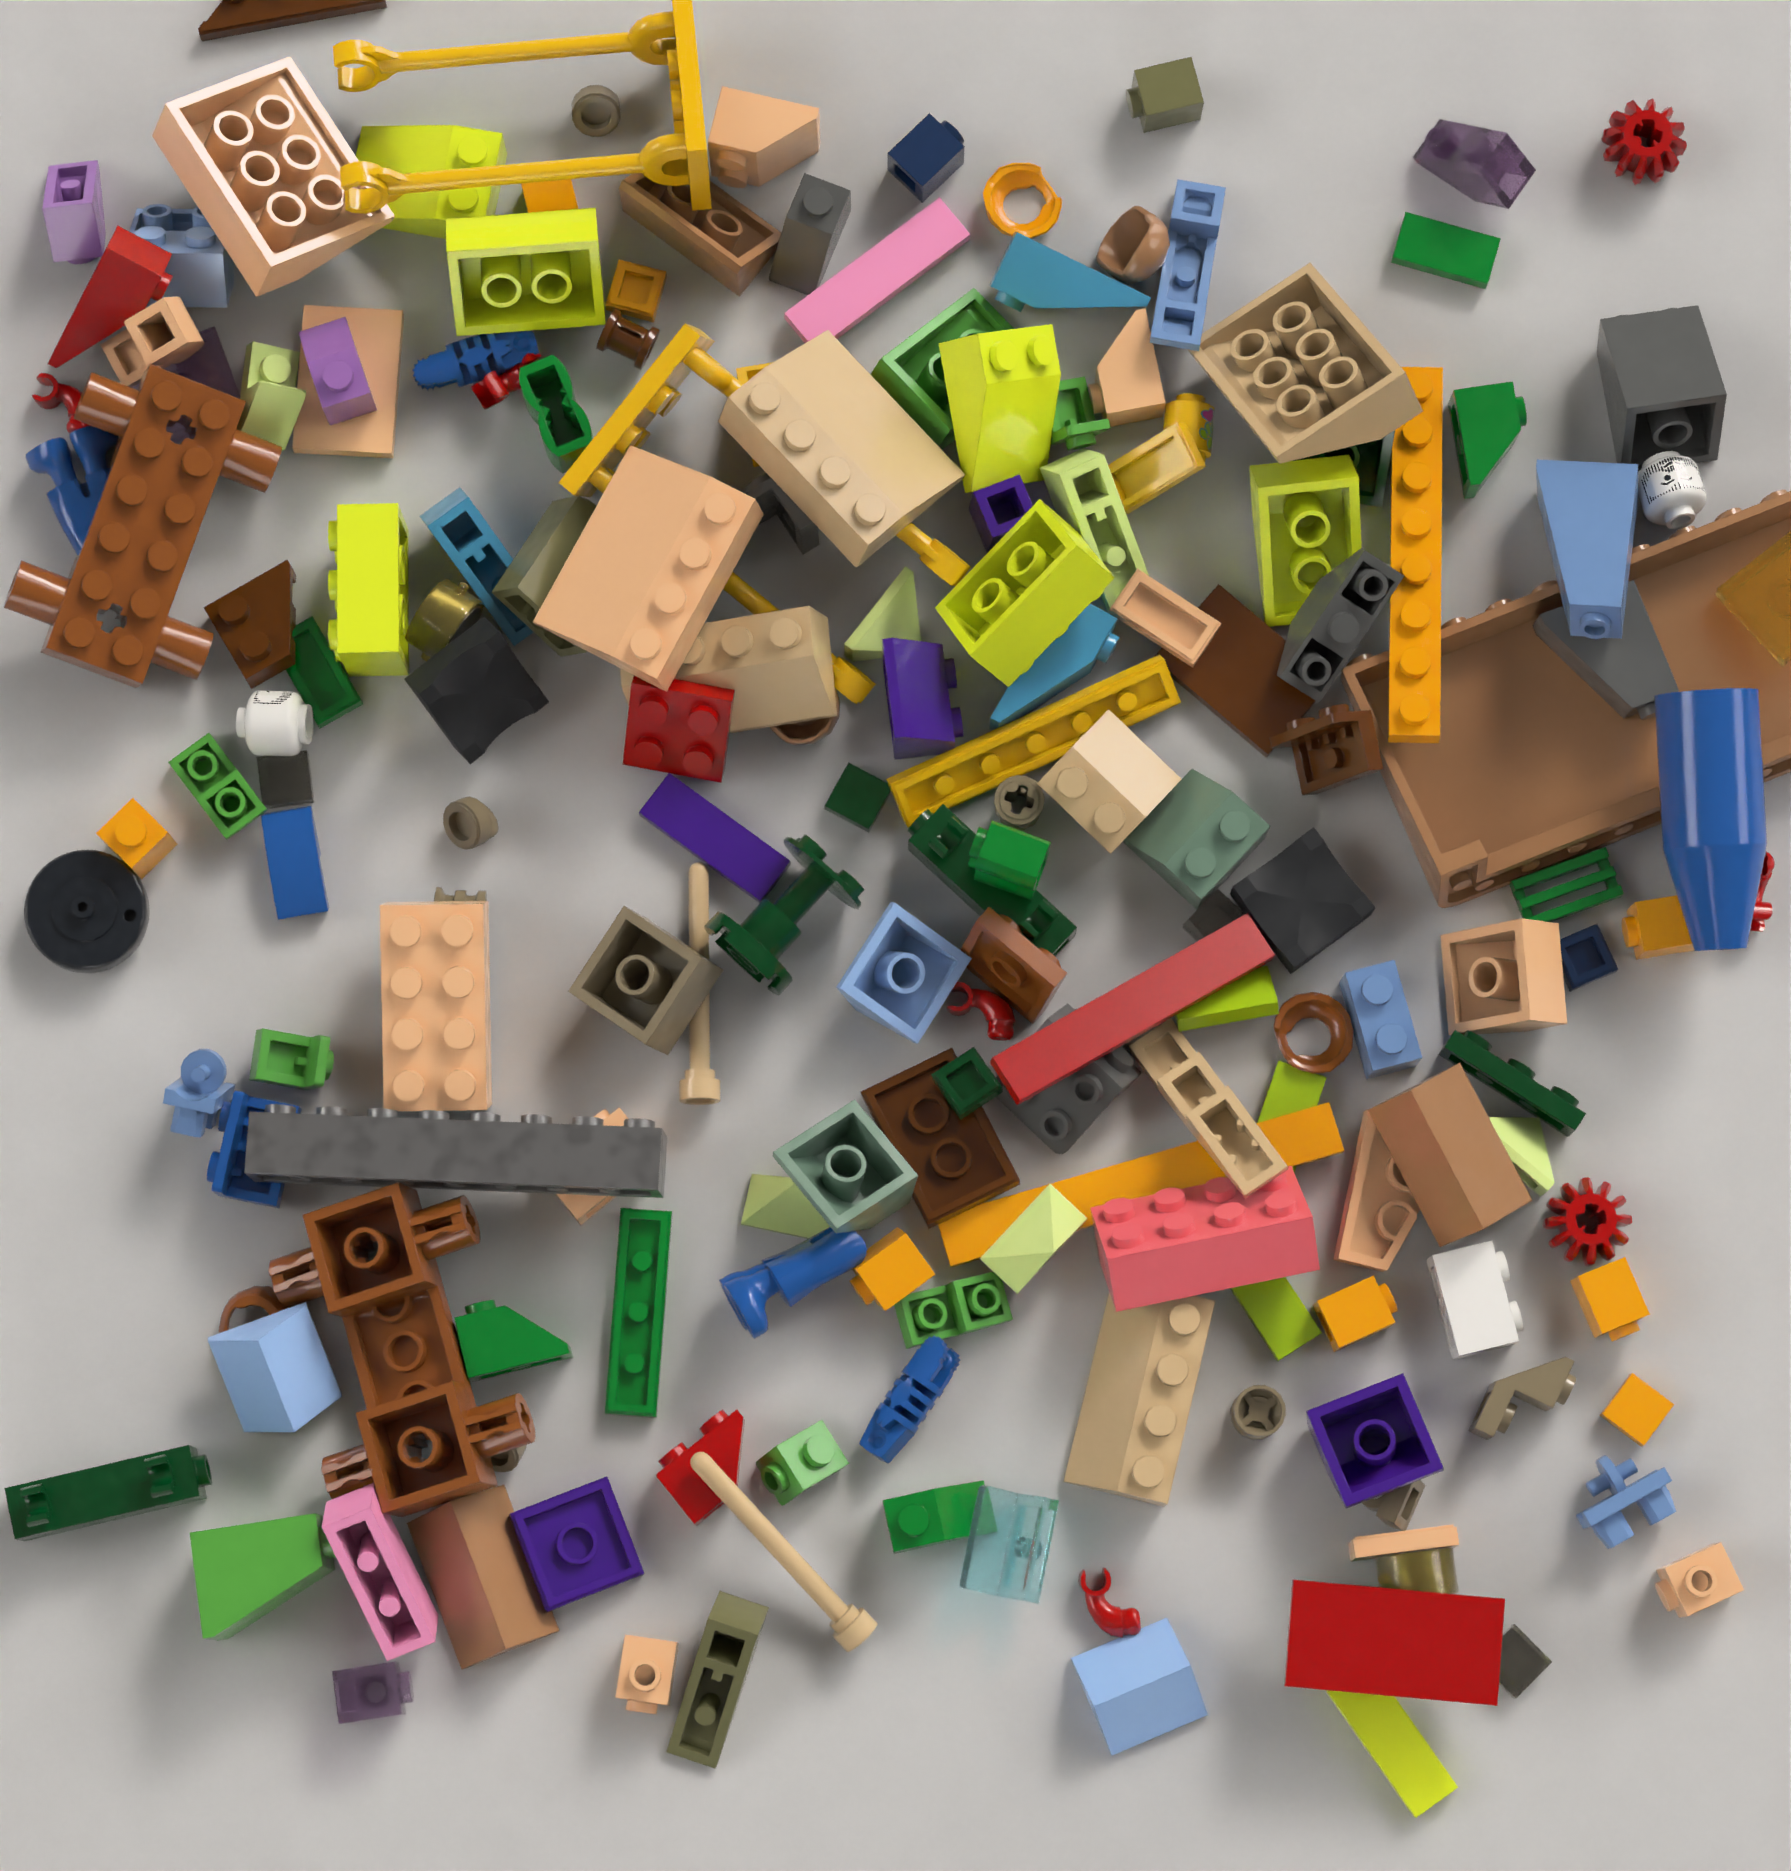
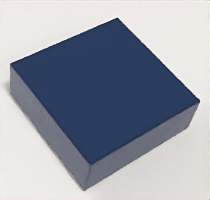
M1598 924L1560 939L1563 978L1570 992L1619 970Z

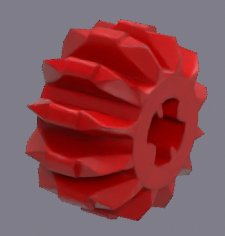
M1653 98L1646 102L1643 110L1632 100L1626 104L1625 113L1614 111L1609 119L1611 127L1604 129L1601 137L1602 142L1609 146L1603 154L1604 161H1619L1614 171L1616 177L1624 175L1627 170L1633 172L1632 180L1634 185L1641 183L1645 173L1654 183L1661 181L1664 171L1674 172L1680 163L1677 156L1683 155L1687 148L1686 141L1679 138L1685 130L1684 122H1669L1674 112L1672 106L1665 108L1662 113L1655 111L1656 104ZM1640 137L1647 138L1646 144L1648 147L1641 146L1642 140Z
M1584 1177L1579 1181L1578 1192L1569 1183H1565L1560 1187V1193L1564 1201L1553 1197L1548 1200L1546 1206L1559 1216L1544 1219L1543 1227L1546 1229H1559L1560 1234L1554 1236L1548 1243L1551 1248L1558 1247L1564 1241L1569 1245L1564 1253V1260L1568 1262L1573 1261L1579 1251L1582 1250L1584 1265L1592 1266L1596 1262L1597 1252L1606 1261L1615 1257V1251L1611 1243L1619 1246L1627 1244L1629 1238L1616 1227L1630 1225L1632 1223V1216L1616 1214V1209L1626 1203V1199L1623 1195L1616 1197L1611 1202L1606 1199L1611 1190L1610 1183L1603 1182L1594 1194L1590 1178ZM1585 1210L1592 1212L1589 1218L1596 1216L1599 1223L1589 1234L1583 1232L1586 1227L1585 1225L1579 1228L1576 1219L1585 1213Z

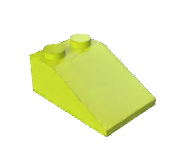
M457 125L362 126L356 158L358 161L375 163L382 168H389L398 173L406 174L505 165L507 150L503 133ZM501 185L404 194L394 202L387 203L395 217L392 222L382 228L446 239V219L495 215Z
M1053 325L979 333L938 343L960 469L965 474L962 479L965 493L975 492L1017 475L1021 476L1024 484L1043 481L1044 478L1040 468L1048 464L1061 377Z
M1349 455L1296 460L1281 464L1278 462L1249 466L1252 517L1264 623L1269 627L1290 625L1317 582L1362 548L1359 476Z

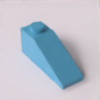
M1016 231L989 285L999 290L995 300L1019 312H1022L1025 304L1034 308L1147 307L1151 297Z
M459 487L420 515V518L515 646L532 634L533 631L491 593L513 561V558L470 498Z
M1090 603L1069 625L1067 631L1059 638H1056L1034 661L1031 668L1020 675L1007 688L990 717L989 729H997L1027 715L1091 673L1098 660L1106 664L1120 639L1119 636L1113 634L1117 618Z

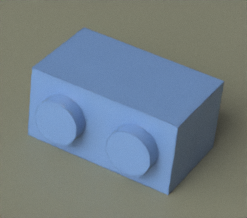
M1395 960L1345 972L1339 984L1347 1012L1350 1015L1353 1034L1366 1080L1416 1067L1422 1059V1054Z

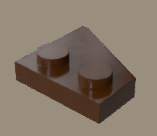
M288 560L203 607L251 689L295 665L296 643L292 638V632L296 627V608L292 603L293 583H296V574Z

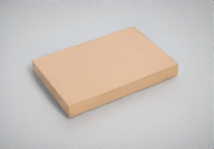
M304 305L302 331L346 317L377 410L330 426L322 409L302 344H300L297 388L305 390L306 397L294 426L292 444L294 453L394 458L404 327L403 310Z

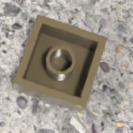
M623 906L568 992L645 1045L669 1055L723 972V969L648 918Z

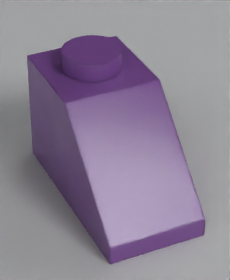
M98 160L50 165L48 167L42 210L53 261L85 264L91 262L96 257H102L105 247L106 230Z
M346 317L298 332L306 361L329 425L331 426L376 411L377 408Z

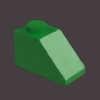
M1513 381L1455 389L1450 397L1448 410L1464 499L1476 496L1514 445L1521 431V426H1526L1527 424L1525 402L1522 396H1515Z
M495 1300L467 1305L464 1307L466 1315L454 1317L467 1376L472 1382L573 1358L571 1347L566 1342L505 1305L496 1307Z
M984 1480L935 1488L882 1500L894 1554L995 1532Z

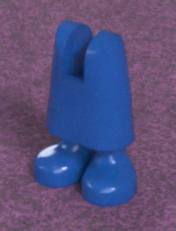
M94 426L80 428L69 434L73 448L80 458L86 476H84L86 482L84 483L77 479L72 464V453L68 442L64 438L50 439L30 450L25 457L31 470L38 474H48L52 478L56 487L47 492L46 495L77 555H79L111 469V467L108 468L106 462V452L117 444L119 438L117 435Z
M829 1227L786 1251L761 1260V1264L744 1271L731 1273L720 1279L719 1282L741 1325L755 1339L768 1330V1317L765 1305L770 1297L778 1293L788 1306H793L813 1290L862 1263L867 1252L866 1243L856 1231L835 1233Z

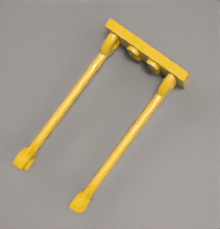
M672 0L673 11L647 15L637 20L629 32L404 52H393L363 40H346L334 45L333 57L334 66L338 68V88L347 92L369 90L376 86L378 82L385 81L398 72L631 52L640 61L651 65H668L669 80H672L670 81L674 133L659 136L649 141L640 153L406 174L398 173L389 168H382L375 163L357 161L340 167L341 189H344L345 211L361 214L375 212L383 208L387 203L394 202L402 195L409 193L642 173L650 181L665 186L689 185L692 211L712 209L692 0ZM349 64L365 65L364 67L359 68L344 67L345 65ZM357 186H369V187H371V188H366V189H354V188H352V187H357Z
M685 323L558 483L574 496L592 497L597 489L604 493L615 473L613 469L623 458L629 446L632 445L641 449L651 434L646 428L657 414L665 417L679 401L682 394L677 389L691 371L695 372L726 397H729L743 384L707 353L715 341L699 328ZM912 522L896 534L900 540L920 555L918 558L929 569L951 586H956L971 568L970 565L936 538L932 540ZM732 572L723 590L753 615L779 611L771 602ZM831 653L834 687L856 705L858 702L861 704L876 683L848 660L841 656L836 657Z

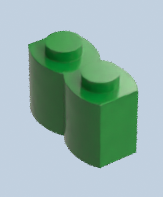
M552 354L521 367L519 370V381L527 410L532 419L539 425L546 454L553 466L563 474L569 470L592 441L593 434L587 415L580 405L576 403L572 382L567 369Z
M992 820L988 830L981 827L978 828L969 852L968 866L976 870L974 880L1032 901L1048 859L1051 842Z

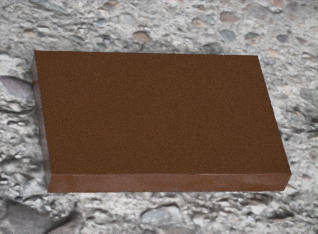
M1218 584L1198 608L1219 621L1221 627L1192 668L1163 648L1155 656L1160 654L1165 659L1171 677L1267 758L1275 749L1271 748L1269 738L1287 731L1285 724L1303 718L1317 701L1277 676L1286 640Z
M953 1048L943 1051L861 1091V1096L875 1124L918 1174L912 1198L928 1229L1020 1185V1179L983 1107L981 1106L960 1120L932 1080L931 1074L957 1058Z

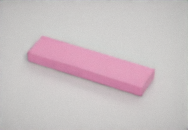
M939 197L784 313V319L804 343L827 330L838 339L970 240V233Z

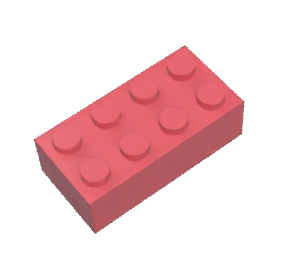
M1289 1166L1288 1170L1247 1198L1241 1194L1229 1178L1218 1177L1202 1185L1183 1189L1165 1188L1153 1195L1134 1199L1116 1198L1106 1202L1104 1205L1090 1207L1098 1257L1116 1312L1320 1270L1313 1216L1292 1166Z

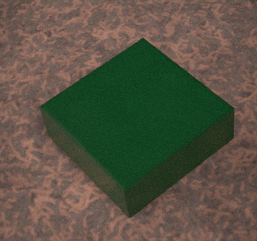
M848 762L824 807L825 810L869 833L890 796L891 790L887 782Z
M972 1047L931 1074L932 1080L960 1120L1003 1092L1001 1084L975 1047Z

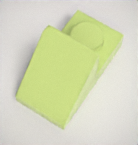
M252 341L246 346L240 399L246 401L236 429L282 447V451H284L306 397L305 390L296 388L300 352Z

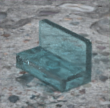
M981 1485L977 1493L960 1578V1587L1001 1598L1039 1604L1059 1501L1047 1497L1020 1494Z

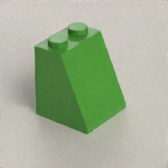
M313 1513L190 1532L203 1639L219 1641L233 1637L335 1570L334 1558L336 1556L322 1529V1515Z

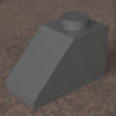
M804 173L783 225L769 274V281L805 295H809L820 286L851 212V190Z

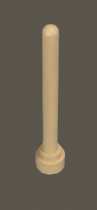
M697 862L690 866L688 872L689 947L709 959V934L704 928L709 921V870L705 864ZM710 992L689 1022L690 1069L684 1071L685 1079L679 1081L680 1103L709 1105L720 1102V1080L715 1079V1070L710 1069Z
M705 1452L695 1453L690 1461L692 1469L831 1619L829 1625L834 1630L832 1635L846 1652L852 1651L864 1642L877 1626V1622L863 1607L857 1609L853 1604L846 1605L714 1460Z

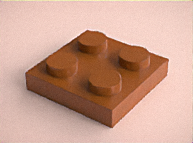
M990 907L976 920L961 948L962 952L972 958L966 968L1032 1024L1046 1010L1067 975V972L1061 968L1058 959L1051 952L1044 948H1037L1022 935L1019 926L1011 918L997 914Z

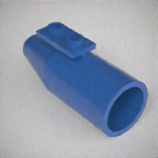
M1726 688L1656 695L1654 699L1663 852L1694 951L1745 949L1748 944L1767 847L1759 690L1753 688Z

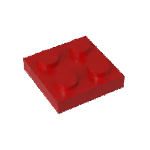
M634 676L631 683L622 765L721 783L725 772L735 690L674 679L666 692Z

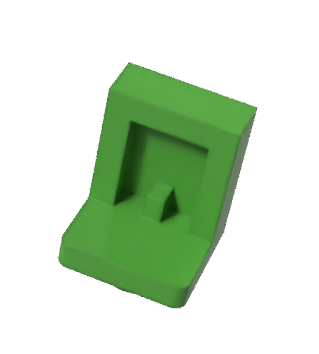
M1085 376L1061 380L1052 428L1051 445L1066 443L1068 451L1095 445V436L1111 429L1109 419L1095 420Z
M264 1028L256 1030L249 1080L301 1090L323 1087L325 1080H328L332 1073L334 1064V1053L332 1050H329L330 1037L323 1035L308 1037Z
M823 1420L778 1444L756 1461V1466L761 1473L764 1486L770 1493L775 1495L782 1506L849 1464Z

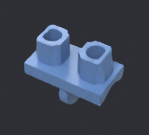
M198 1049L191 1052L183 1060L181 1077L165 1088L163 1104L175 1106L171 1132L201 1138L205 1133V1128L212 1129L215 1126L218 1110L222 1108L224 1102L232 1100L235 1084L224 1083L227 1068L223 1058L217 1052L210 1049Z
M1604 1455L1595 1461L1600 1475L1587 1482L1586 1487L1593 1497L1607 1489L1610 1490L1612 1495L1578 1513L1576 1517L1583 1529L1591 1527L1607 1549L1613 1548L1634 1536L1632 1529L1621 1512L1623 1508L1636 1502L1649 1525H1653L1676 1512L1671 1494L1666 1487V1484L1671 1482L1672 1479L1665 1467L1626 1486L1624 1479L1638 1472L1633 1460L1629 1458L1615 1466L1608 1456Z

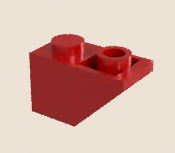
M722 1409L699 1428L704 1436L696 1443L687 1448L681 1442L658 1461L663 1469L656 1474V1477L696 1526L724 1505V1502L692 1469L690 1464L691 1458L697 1452L707 1453L738 1487L745 1420L737 1409L729 1416Z

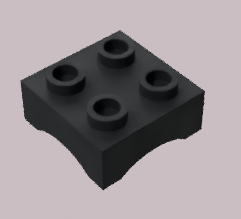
M482 617L404 679L453 747L469 764H472L482 756L489 745L504 730L520 719L538 712L549 703L541 689L519 662L502 634L485 617Z
M1314 827L1269 862L1235 884L1230 891L1231 897L1244 914L1248 913L1272 951L1290 974L1371 916L1375 910V906L1344 871Z

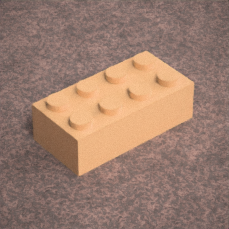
M489 901L386 902L381 904L383 1108L396 1111L488 1110L492 1105Z

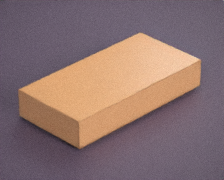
M1138 568L1109 610L1111 615L1192 668L1221 627L1219 621Z
M1452 1524L1358 1536L1348 1543L1350 1561L1352 1562L1381 1558V1556L1440 1548L1453 1549L1459 1545L1457 1526L1454 1527Z

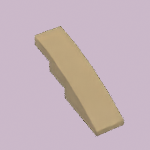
M1171 1018L1129 1045L1130 1053L1158 1091L1245 1198L1288 1170L1287 1164L1228 1085L1224 1086L1200 1052L1196 1053L1182 1032L1178 1031L1176 1024Z

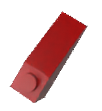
M117 225L47 364L54 368L60 367L124 327V321L145 309L150 299L155 301L162 299L173 277L165 272L172 253Z

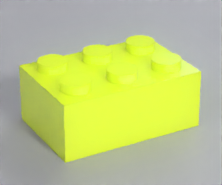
M596 207L446 219V252L456 336L606 324Z
M1039 499L946 595L935 609L967 653L1009 687L1020 675L1031 668L1034 661L1056 638H1059L1067 631L1069 625L1091 602L1097 600L1102 595L1105 588L1115 577L1082 536Z
M337 504V521H329L328 523L329 550L334 551L337 570H329L328 573L329 599L334 600L337 619H329L328 623L330 650H335L336 662H342L349 677L409 675V530L399 504Z

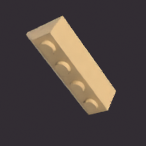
M811 606L704 623L674 678L735 690L730 733L837 716L828 617ZM620 668L621 687L629 706L631 683L634 675Z
M1110 1292L1108 1293L1063 1482L1162 1507L1168 1504L1215 1300L1191 1296L1116 1312Z

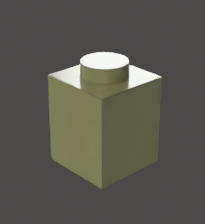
M1192 57L1134 70L1132 88L1126 89V100L1132 119L1140 118L1144 133L1201 120L1204 100Z

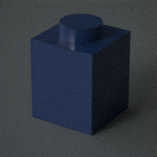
M929 113L887 153V170L923 203L964 164V139L952 124L945 120L940 123Z

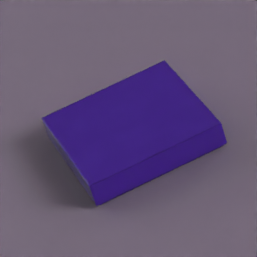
M607 1476L509 1514L546 1613L645 1574Z

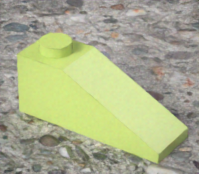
M1082 448L1041 467L1040 470L1056 513L1082 536L1115 577L1100 596L1109 611L1137 568L1148 576L1149 574L1105 455Z

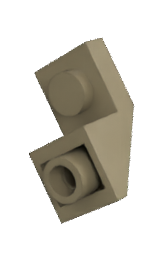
M1563 1357L1493 1382L1489 1385L1468 1431L1486 1440L1494 1437L1496 1431L1504 1434L1517 1409V1405L1510 1402L1512 1396L1545 1412L1554 1408L1556 1402L1564 1405L1576 1382L1577 1377L1569 1374L1575 1361Z

